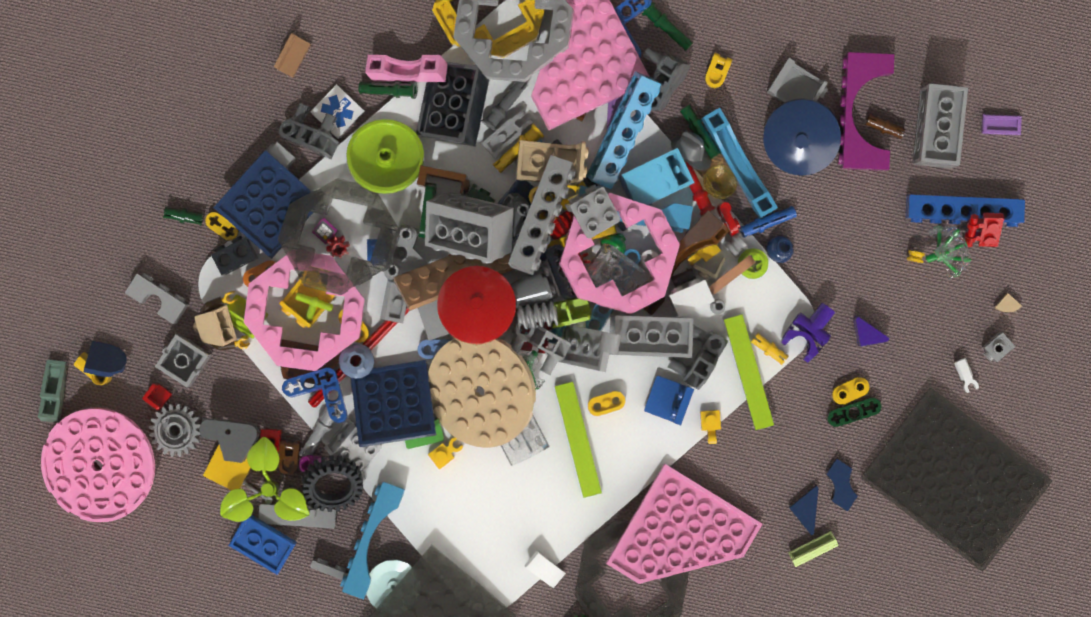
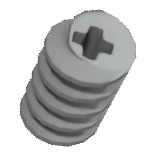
M553 302L549 303L548 308L545 303H542L540 309L537 303L534 304L533 309H531L529 304L526 305L525 310H523L521 305L518 306L519 330L521 324H523L525 329H528L529 323H531L533 328H536L537 322L541 328L544 326V322H547L548 326L551 327L552 321L558 326L557 309Z

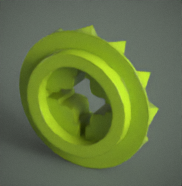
M750 248L742 252L738 263L749 255L755 261H761L755 265L756 272L752 267H749L742 275L749 279L762 277L768 269V258L765 253L756 248Z

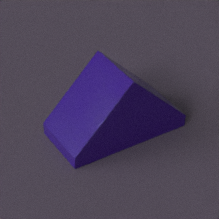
M854 317L853 322L858 346L888 342L890 338L861 318Z

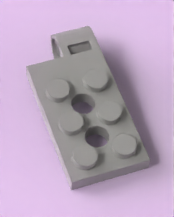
M566 325L563 338L571 342L572 345L564 359L558 362L606 372L609 353L618 355L621 335Z

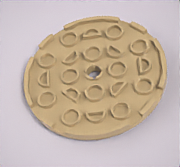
M500 338L480 345L467 344L453 339L437 352L428 372L435 416L451 435L466 444L476 447H497L516 438L529 424L533 415L534 402H536L535 383L527 363L521 355H518L511 348L510 344ZM478 386L484 389V395L476 392Z

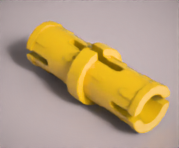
M757 333L755 337L761 342L755 338L751 340V343L763 350L766 356H771L780 365L785 361L779 356L785 360L789 357L788 354L777 348L774 342H769L760 333Z

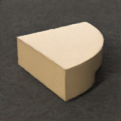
M1006 293L994 308L1001 312H1014L1021 308L1022 305Z

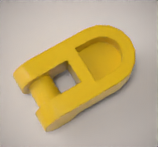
M714 53L705 75L707 86L715 89L723 84L733 59L728 57L726 59L721 57L720 54ZM717 63L723 65L722 70L715 68Z

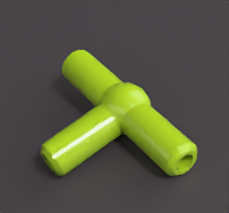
M299 292L295 297L296 300L309 304L305 319L312 321L317 307L331 312L334 306L331 303L319 300L317 297H311Z

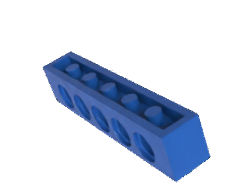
M907 195L905 219H911L913 223H922V219L930 220V223L941 224L942 220H949V224H961V221H968L972 214H977L980 219H983V216L980 214L982 207H986L988 213H999V210L1003 207L1007 210V216L1004 218L1003 223H1006L1007 227H1018V224L1024 223L1025 200ZM924 204L929 205L931 208V212L928 215L922 211ZM943 205H947L950 208V213L947 216L941 211ZM962 206H966L969 209L967 216L961 214Z

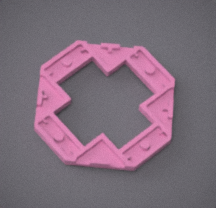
M608 193L626 228L644 220L661 253V255L645 262L653 281L623 297L613 280L596 288L578 253L592 247L594 243L591 238H587L574 215L559 264L577 298L631 315L665 297L680 244L662 210L613 193Z
M292 250L249 283L244 323L277 366L317 371L360 338L365 299L331 255ZM291 270L327 274L326 294L345 296L340 335L321 332L318 351L282 347L283 327L264 325L269 286L288 289Z

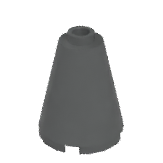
M542 267L538 268L537 271L535 270L533 275L527 274L511 284L515 295L516 308L519 305L526 307L529 304L532 307L535 303L538 306H541L542 303H545V305H549L550 302L554 303L548 280L542 273L544 272Z

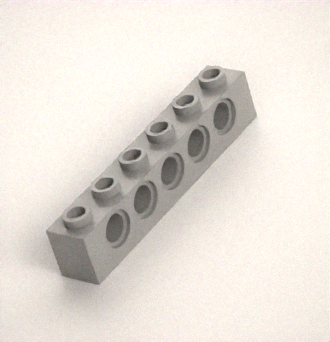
M550 155L508 262L511 268L533 275L535 270H538L541 263L540 255L546 251L548 245L547 237L553 233L555 223H553L555 217H558L561 213L562 205L560 204L562 199H565L568 195L569 187L567 186L576 174L573 162ZM555 177H562L560 183H553ZM549 194L555 195L553 201H546V197ZM542 212H548L546 219H539V215ZM535 230H541L539 237H532V233ZM534 248L532 255H525L526 249Z

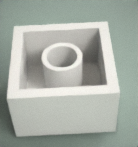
M700 278L688 282L689 286L686 288L679 286L670 290L671 294L667 296L676 317L714 302L706 280L701 281Z

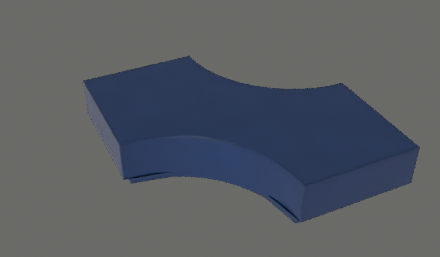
M836 458L826 473L834 486L831 501L848 512L858 497L850 485V475L853 469Z

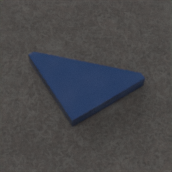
M814 486L789 507L811 535L814 534L819 490L817 486Z

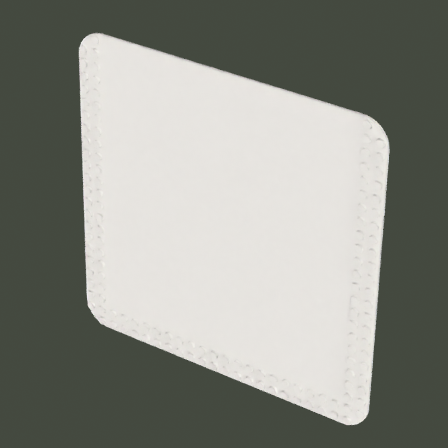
M526 0L504 1L478 23L476 28L485 24L493 40L527 22L518 7V4ZM545 10L538 38L532 43H549L553 10ZM529 44L505 58L493 55L490 58L527 61ZM453 45L442 55L446 62L476 66L462 47ZM538 70L526 81L528 87L525 88L506 112V118L499 122L496 130L521 110H524L526 113L515 124L520 128L527 120L532 119V124L545 136L536 142L542 140L543 143L551 144L556 139L563 145H575L581 143V141L586 142L585 147H588L589 151L584 166H587L588 173L607 132L608 103L587 112L582 122L574 118L548 130L531 97L539 73ZM489 80L481 120L489 115L493 106L498 105L516 81ZM417 82L418 93L416 99L411 97H393L360 127L375 120L388 119L401 122L416 133L426 82ZM636 110L631 112L630 117L636 114ZM646 115L642 130L638 132L635 145L630 150L627 162L622 167L619 177L672 151L671 141L648 115ZM482 122L479 127L476 147L418 136L424 150L423 166L466 174L468 180L471 181L469 191L472 185L476 184L478 186L477 190L483 188L490 192V197L496 200V204L516 181L518 158L505 168L502 173L492 164L513 147L519 139L517 138L498 156L493 158L481 143L492 135L494 131ZM531 125L523 131L522 135L532 128ZM355 130L337 146L331 160L324 157L299 179L323 203L272 259L249 240L258 256V259L225 276H221L212 256L205 262L198 282L203 304L220 296L223 298L230 291H235L229 295L231 300L236 294L247 300L248 287L243 282L244 273L268 260L277 263L292 250L330 255L331 251L327 252L325 248L330 245L328 243L325 245L312 233L324 217L339 230L336 236L341 237L344 235L345 241H349L350 246L346 247L349 254H344L342 259L336 256L333 258L365 299L362 320L369 329L370 337L385 321L380 319L386 285L387 281H394L387 279L384 274L386 263H384V266L372 267V263H367V239H388L389 257L402 223L420 229L425 188L417 185L418 178L409 187L388 194L372 192L358 184L348 169L346 157L348 143L357 131ZM620 145L614 148V152L618 151ZM612 163L607 164L606 169L610 168ZM694 169L703 189L708 191V197L712 205L716 207L711 213L722 222L717 212V206L724 202ZM429 176L428 183L437 184L436 197L447 192L461 195V182ZM619 179L612 189L603 186L607 194L613 193L627 198ZM528 181L534 187L539 186L540 183ZM689 186L653 202V205H651V207L660 210L673 203L693 206L690 228H693L701 217L699 214L701 211L696 201L692 200L694 195ZM569 188V192L566 199H569L575 195V191L573 189ZM561 209L560 214L564 213L567 210ZM730 211L733 219L736 218L740 226H744L734 213ZM615 224L617 233H621L626 238L625 252L629 249H635L641 256L645 251L653 250L658 255H661L647 226L634 224L625 231H621ZM738 229L739 233L737 235L748 246L747 249L756 248L765 253L768 258V269L762 277L757 279H749L740 274L714 294V300L721 299L725 303V310L721 314L713 313L710 309L711 303L680 317H676L667 296L671 294L670 290L675 288L672 279H670L666 290L665 302L652 316L643 308L631 315L615 309L611 316L693 318L695 326L707 333L713 331L728 340L717 361L716 367L707 382L699 390L682 381V375L668 368L673 357L609 354L606 372L557 362L550 376L540 370L548 356L547 352L545 354L538 353V348L533 345L532 350L538 353V356L534 359L535 364L532 366L537 384L536 402H534L532 411L533 415L527 427L510 442L497 447L482 448L466 444L457 439L453 442V446L458 448L463 445L462 450L453 452L452 454L455 458L440 470L428 454L442 443L447 447L450 440L454 438L442 425L444 441L411 449L406 448L405 440L381 444L382 448L361 472L363 489L374 501L377 499V496L374 495L378 484L382 485V482L405 489L399 508L387 516L465 605L482 612H494L511 605L540 580L539 577L524 566L536 551L557 565L653 482L664 464L670 467L707 435V430H701L700 411L720 410V421H723L746 401L723 319L743 314L750 342L753 338L761 342L755 337L757 333H760L769 342H774L777 348L789 355L787 360L779 356L785 361L780 365L779 362L769 355L766 356L763 350L751 343L763 385L808 346L807 340L802 336L794 337L785 346L781 343L783 335L795 317L801 312L810 318L814 310L807 297L781 267L768 256L767 251L753 235L743 238L740 229ZM683 230V233L674 232L678 242L683 239L688 230ZM240 231L238 232L237 237H239V236H242V238H245V237H246V236H245L243 233H241ZM729 233L717 244L721 250L706 263L702 258L695 263L715 273L723 257L726 258L716 279L709 277L707 280L697 275L699 271L693 269L696 279L706 280L708 287L738 264L739 256L737 258L734 257L724 245L726 241L732 240ZM418 236L414 250L428 264L449 255L448 251H436L432 247L425 246V238H419ZM604 237L592 240L594 245L580 253L582 256L587 252L588 256L584 257L583 260H590V263H583V265L588 267V273L604 269L608 272L609 278H611L621 258H612L602 250L600 242ZM228 241L225 243V247L231 245L232 242ZM515 242L514 244H512V251H511L510 255H511L512 252H513V249H514V247H515L516 242ZM241 245L238 248L240 256H244L247 253L245 245ZM400 251L399 255L403 256L404 252ZM557 251L553 253L554 256L558 255ZM630 253L627 256L629 263H635L638 259L635 253ZM222 255V264H228L230 261L229 255ZM684 260L673 276L686 271V268H692V266ZM755 261L756 263L751 266L755 272V265H757L761 261ZM641 262L622 297L632 292L636 286L646 279L649 270ZM291 270L288 289L269 286L266 312L269 315L264 321V325L283 327L282 339L318 346L321 332L340 335L341 323L338 316L344 308L345 296H336L331 302L334 305L332 311L325 310L311 328L307 326L305 328L301 327L295 322L297 320L296 317L292 314L288 316L281 310L280 301L286 297L304 273V271ZM559 270L560 275L565 277L563 270ZM620 270L617 275L618 279H627L628 272ZM317 273L324 280L328 281L327 274ZM254 275L249 277L250 282L256 279ZM599 276L597 278H594L593 280L594 282H597L602 280V277ZM687 282V283L682 284V285H680V286H682V288H686V287H688L689 285H688V282ZM562 296L553 299L554 302L566 300ZM589 301L591 310H593L596 303ZM716 303V304H715V305H716V306H715L716 309H717V310H720V309H721V304H720V303ZM599 306L600 313L606 314L609 311V308ZM418 308L409 311L404 316L403 323H397L371 350L374 356L373 368L426 360L429 372L433 359H424L418 354L420 342L428 340ZM517 311L508 330L499 337L508 344L514 338L512 331L517 324ZM610 318L603 328V332L610 333ZM593 320L590 322L589 327L590 329L598 330L600 323L597 320ZM586 321L570 325L586 328ZM793 324L791 325V326L794 327L793 330H795V331H801V330H800L799 328H797L795 325H793ZM234 328L237 338L235 341H238L245 334ZM447 334L436 339L453 340L455 338ZM249 337L248 340L242 341L245 344L250 343L246 349L242 350L314 431L317 426V419L321 418L325 412V399L317 407L313 408L308 403V400L316 391L293 398L286 396L282 391V385L287 379H283L281 367L274 363L255 337L254 339ZM693 338L692 358L675 357V359L687 366L691 365L702 346L701 342ZM718 339L715 341L711 340L712 349L720 346ZM549 342L546 348L552 350L555 344ZM425 346L424 351L430 353L431 347ZM520 350L518 352V355H521L523 357L524 355H529L531 352ZM699 361L694 371L704 375L705 370L703 368L706 364ZM339 363L334 369L335 372L340 368ZM346 376L340 382V387L347 409V419L349 418L356 424L351 378ZM656 376H661L694 389L681 426L644 411ZM298 381V386H293L292 384H289V388L287 390H289L292 393L294 388L300 387L301 390H303V388L301 386V383ZM572 381L602 491L601 494L583 498L555 390V386ZM305 383V386L311 388L314 384ZM478 386L476 392L484 395V389ZM332 390L328 394L329 400H336L338 392ZM612 391H619L624 395L625 405L620 410L601 416H594L588 410V402L593 397ZM614 397L612 403L618 404L619 398ZM595 403L593 406L594 409L599 410L601 408V404ZM336 404V405H330V406H334L338 411H340V410L338 409L337 404ZM345 421L332 424L333 428L326 432L322 438V442L325 445Z

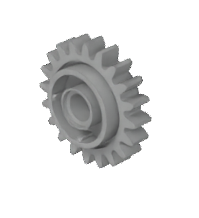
M170 404L169 410L166 407H162L163 414L161 412L155 413L158 419H151L155 425L149 426V429L154 430V433L149 434V436L155 437L152 444H159L156 450L164 448V455L170 451L171 457H174L176 452L181 457L183 456V450L186 454H189V447L196 449L194 442H201L197 438V435H200L198 431L200 424L196 423L200 417L193 418L194 410L188 413L189 406H185L182 410L181 404H177L176 409L173 404ZM174 425H177L180 428V434L178 436L172 433V427Z

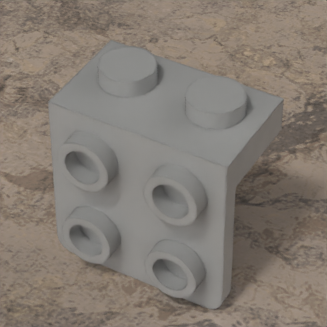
M595 184L586 188V193L581 196L579 194L572 196L568 199L569 202L565 204L568 212H573L587 238L596 236L620 221V216L605 188Z

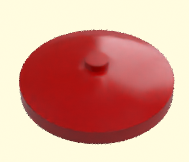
M469 266L454 272L444 282L439 291L437 310L443 327L451 336L467 344L480 345L498 339L508 330L515 316L516 300L510 283L499 272L484 266Z

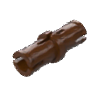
M871 113L866 119L868 121L865 122V125L880 130L882 134L887 133L898 139H901L904 135L905 128L891 123L889 119L884 120Z

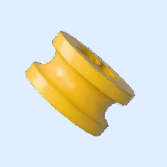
M908 250L909 257L906 260L924 263L922 258L925 256V253Z

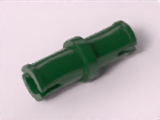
M165 206L163 213L164 219L177 220L182 224L187 222L202 226L203 213L187 211L185 208L180 210Z

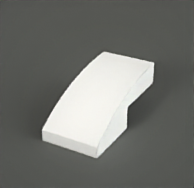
M537 551L524 565L553 588L566 574Z

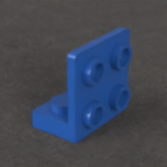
M656 376L644 411L681 426L694 389L661 376Z

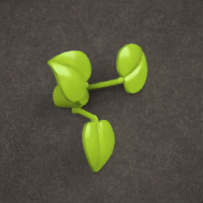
M262 437L249 450L247 462L253 470H262L267 482L262 485L261 492L247 497L243 489H234L227 493L221 503V516L235 522L247 520L253 512V505L250 500L261 495L266 497L275 496L279 500L274 505V511L281 519L296 521L309 516L310 512L307 508L306 500L299 490L293 488L286 489L281 493V497H279V484L276 481H272V478L266 473V471L277 469L279 454L274 444L267 437Z

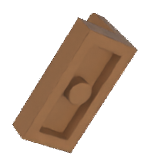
M291 33L274 68L294 78L311 44Z

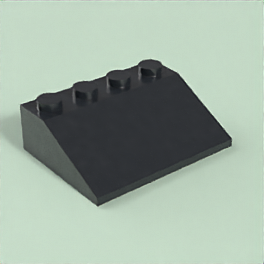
M447 62L445 82H426L416 134L422 137L476 147L490 79H487L477 66Z

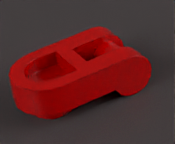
M728 202L720 203L717 206V212L723 224L730 230L728 233L732 237L739 233L740 224L736 218L733 219L730 213L731 205Z

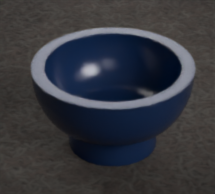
M775 236L769 240L767 254L774 262H787L793 255L794 246L787 237Z

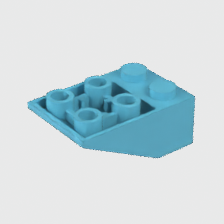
M678 148L622 174V178L633 201L645 205L656 202L694 183Z

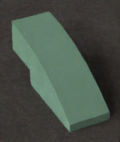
M46 361L38 418L41 421L60 422L66 381L67 363L64 361Z

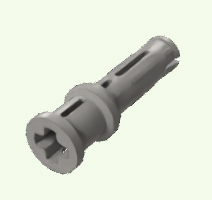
M325 406V412L321 418L317 419V426L299 452L300 456L312 455L326 432L333 428L332 424L334 421L328 414L327 406ZM336 409V413L333 416L340 417V411Z

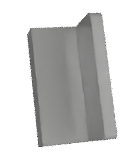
M387 281L380 319L403 323L407 305L395 282Z

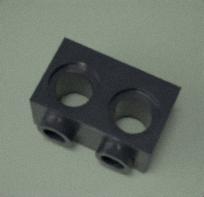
M239 236L231 241V245L227 247L222 245L214 249L215 253L211 256L221 276H225L258 259L248 238ZM241 245H245L247 248V253L244 256H240L238 253V248ZM224 254H228L230 257V261L226 265L221 262V257Z

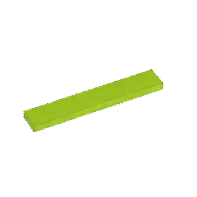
M743 314L723 319L754 428L759 430L773 426V419Z
M572 381L557 385L555 390L583 498L601 494L602 491L574 383Z

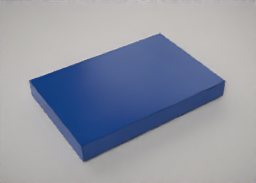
M251 515L247 520L242 521L228 546L278 575L297 542Z

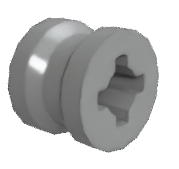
M737 234L732 236V240L724 243L726 248L736 258L742 250L748 248Z

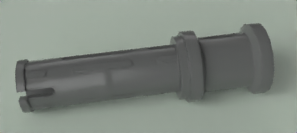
M516 81L498 105L491 108L492 111L481 122L495 132L496 126L502 119L506 118V112L525 88L528 87V84Z

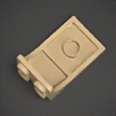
M520 140L516 180L540 182L550 155L573 162L576 174L574 179L569 181L568 185L578 186L583 181V178H586L587 166H584V162L588 158L589 148L585 147L586 142L584 141L575 145H560ZM561 176L553 179V183H560L562 181Z

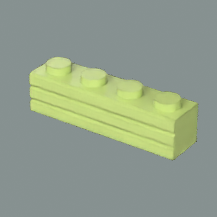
M830 531L788 553L795 567L837 547L838 543Z

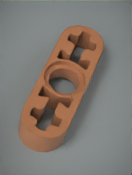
M751 255L709 286L712 296L756 263Z

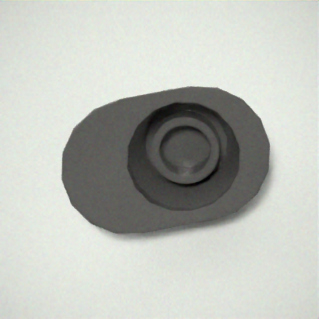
M685 131L681 136H677L671 141L672 150L678 148L682 158L690 166L700 171L707 170L710 167L711 159L704 149V142L699 135Z

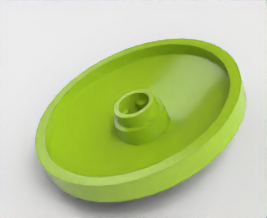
M375 120L360 127L351 137L346 153L347 166L355 181L365 189L383 194L395 193L409 187L418 178L420 165L423 166L424 163L423 145L418 135L407 125L395 120Z

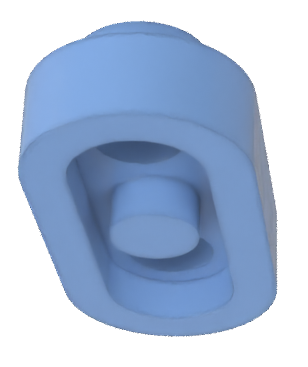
M424 340L418 345V354L424 359H433L437 352L451 340ZM425 346L431 347L430 353L424 351Z

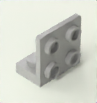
M348 418L324 448L329 455L334 456L335 460H337L339 455L342 456V461L346 457L350 459V462L354 461L362 472L380 451L382 445L360 448L356 424Z

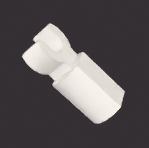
M963 358L955 361L954 364L959 377L964 381V391L966 393L969 392L968 385L970 383L974 385L975 389H978L979 385L972 378L973 374L967 359Z

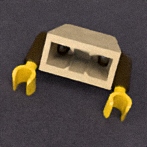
M235 291L226 293L223 298L220 296L207 301L201 308L200 314L195 316L193 329L199 332L201 341L210 344L220 351L236 349V346L240 349H246L250 345V343L245 344L242 342L248 340L249 337L247 335H243L238 341H235L237 338L228 307L224 305V303L232 304L238 300V298L231 300L229 297Z

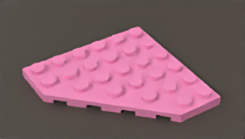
M566 0L574 11L569 48L563 53H559L553 58L552 62L539 70L531 94L548 130L623 96L635 71L649 77L610 0Z
M664 464L605 564L636 583L641 584L742 558L757 535L762 523Z

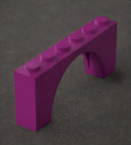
M848 52L842 58V69H845V76L841 78V88H844V95H841L840 107H843V115H840L839 126H842L841 153H838V164H841L840 169L888 171L890 168V150L874 147L860 136L853 122L852 106L856 94L866 82L877 77L894 74L895 54Z

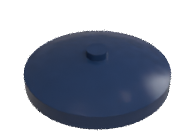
M793 99L781 104L771 113L765 124L763 142L768 157L779 169L793 175H811L823 170L834 160L841 143V131L837 118L828 107L812 99Z

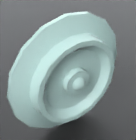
M386 560L376 565L369 573L372 581L366 595L370 603L379 611L388 614H398L410 609L417 602L421 592L420 578L416 570L408 563L400 560Z

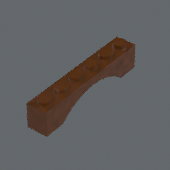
M709 210L699 218L694 227L690 228L679 242L680 246L671 277L680 264L690 255L708 246L717 245L730 231ZM650 272L647 274L646 279L636 286L634 290L653 281ZM665 297L643 309L652 316L665 302Z

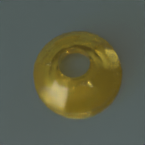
M711 166L704 174L703 184L711 196L717 199H726L736 191V177L726 166ZM712 181L719 184L720 190L713 189Z

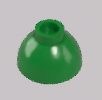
M621 233L608 235L601 240L600 245L608 256L620 259L626 250V238Z

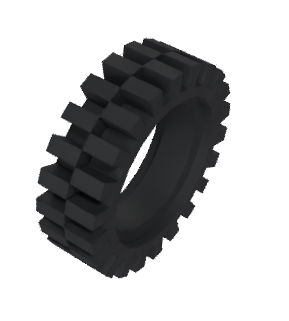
M329 455L330 460H326L324 456L321 457V463L316 459L313 461L314 466L309 464L308 470L305 469L302 476L304 498L315 509L319 506L320 511H324L325 507H327L328 512H332V508H336V512L340 511V506H343L344 510L348 509V503L353 506L355 500L358 501L363 493V480L360 468L356 466L354 461L350 462V459L347 457L342 461V456L339 455L337 460H334L333 455ZM327 474H342L350 480L347 489L336 494H325L315 487L317 480Z

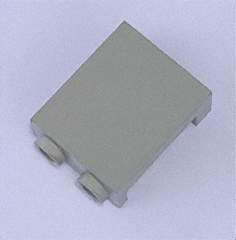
M788 58L767 93L783 103L801 98L817 101L819 97L823 98L828 88L826 85L828 82L820 80L796 65L794 60Z

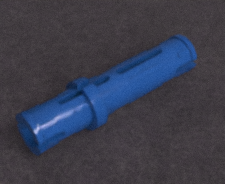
M790 206L787 209L761 219L756 218L754 222L740 226V233L743 238L757 232L762 233L764 229L796 218L797 214L794 207Z

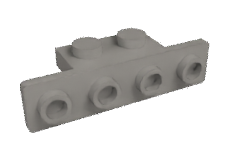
M260 504L259 519L266 524L334 529L336 509H332V512H328L326 508L324 511H320L319 508L315 509L312 508L311 504H307L310 512L309 516L296 521H287L277 516L274 511V505Z

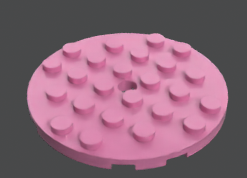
M86 408L68 415L53 427L43 446L41 470L49 493L53 494L57 503L64 510L79 516L83 520L109 522L131 513L145 500L154 481L155 459L151 444L145 433L130 418L111 409ZM95 460L103 464L101 470L94 467Z

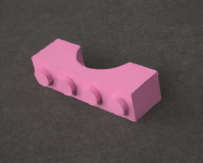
M368 55L365 73L373 82H445L448 64L441 55H422L420 59L414 61L398 60L387 55Z

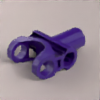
M822 302L810 318L800 312L786 330L781 343L785 346L794 337H804L807 340L808 349L803 360L808 363L831 338V335L823 328L835 312ZM792 324L795 325V326H796L797 328H799L801 331H795V330H793L794 327L791 326V325H792ZM814 341H816V342H817L819 345H821L822 347H821V348H820L819 346L816 347Z

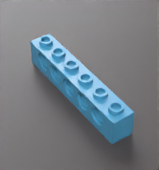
M637 71L634 72L586 175L592 182L610 189L618 182L619 173L627 162L630 150L635 145L638 132L642 130L646 115L652 109L654 98L660 92L661 83ZM644 92L643 98L639 99V95ZM636 110V114L630 117L631 112ZM625 128H628V131L625 134H622V131ZM620 145L618 151L614 152V148ZM612 163L611 167L606 169L607 164Z

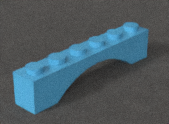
M721 108L704 116L701 120L758 218L777 209L778 207L769 191L745 156Z
M578 186L576 194L581 196L586 193L585 189L588 187ZM673 203L661 209L673 232L683 233V230H689L693 206ZM644 220L635 224L639 226H646Z
M382 482V485L378 484L374 494L377 496L375 503L371 502L368 513L371 515L368 521H364L361 532H364L362 539H357L354 550L357 551L355 558L351 557L347 566L350 569L348 576L344 575L340 585L343 587L342 592L363 600L365 599L372 581L367 563L370 539L380 522L389 513L399 508L405 489L386 482Z

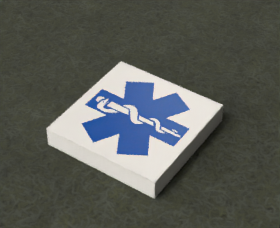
M337 84L311 111L321 123L326 113L337 118L331 133L338 139L365 112Z

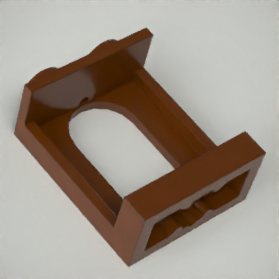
M420 165L417 180L419 187L426 188L428 178L432 176L461 182L460 194L463 196L465 192H469L471 181L468 180L466 174Z

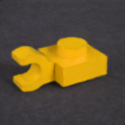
M717 245L708 246L698 250L686 261L690 266L694 265L701 258L706 263L721 250Z
M720 410L700 411L701 430H707L709 444H717L715 430L721 429Z

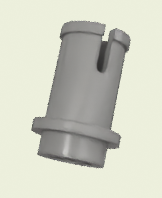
M715 299L710 304V309L715 314H721L725 310V303L721 299ZM716 303H720V304H721V309H720V310H717V309H716V307H715V306H716V305H715Z

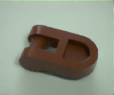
M287 440L280 441L278 467L282 474L292 475L297 471L300 441H294V443L287 442ZM286 450H293V456L286 455Z

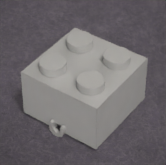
M176 334L168 347L165 346L163 349V355L155 367L188 388L193 385L212 354L183 335Z

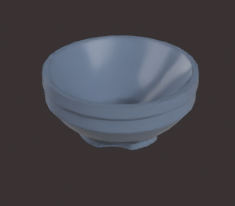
M358 343L351 344L341 352L339 365L342 372L348 377L355 379L363 378L372 371L374 356L367 346ZM353 355H359L362 359V363L358 367H354L350 363Z

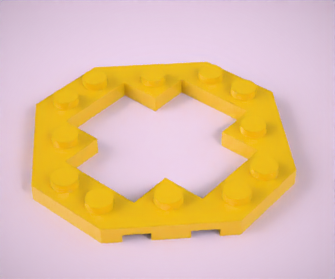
M436 0L432 9L450 43L461 47L453 37L457 16L450 4L453 0ZM526 0L518 4V7L527 22L493 40L485 24L475 29L474 39L492 40L491 55L505 58L525 47L529 42L532 43L537 40L546 9H536L534 6L535 0Z

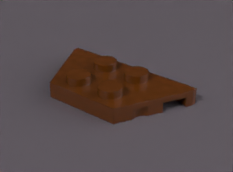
M281 340L282 347L318 351L319 348L318 345ZM341 352L318 370L324 368L334 370L339 363ZM280 366L283 379L287 380L314 372L312 370ZM326 373V377L320 378L319 375L316 376L319 380V385L322 384L320 380L327 379L329 377V373ZM307 378L305 383L315 384L314 378Z

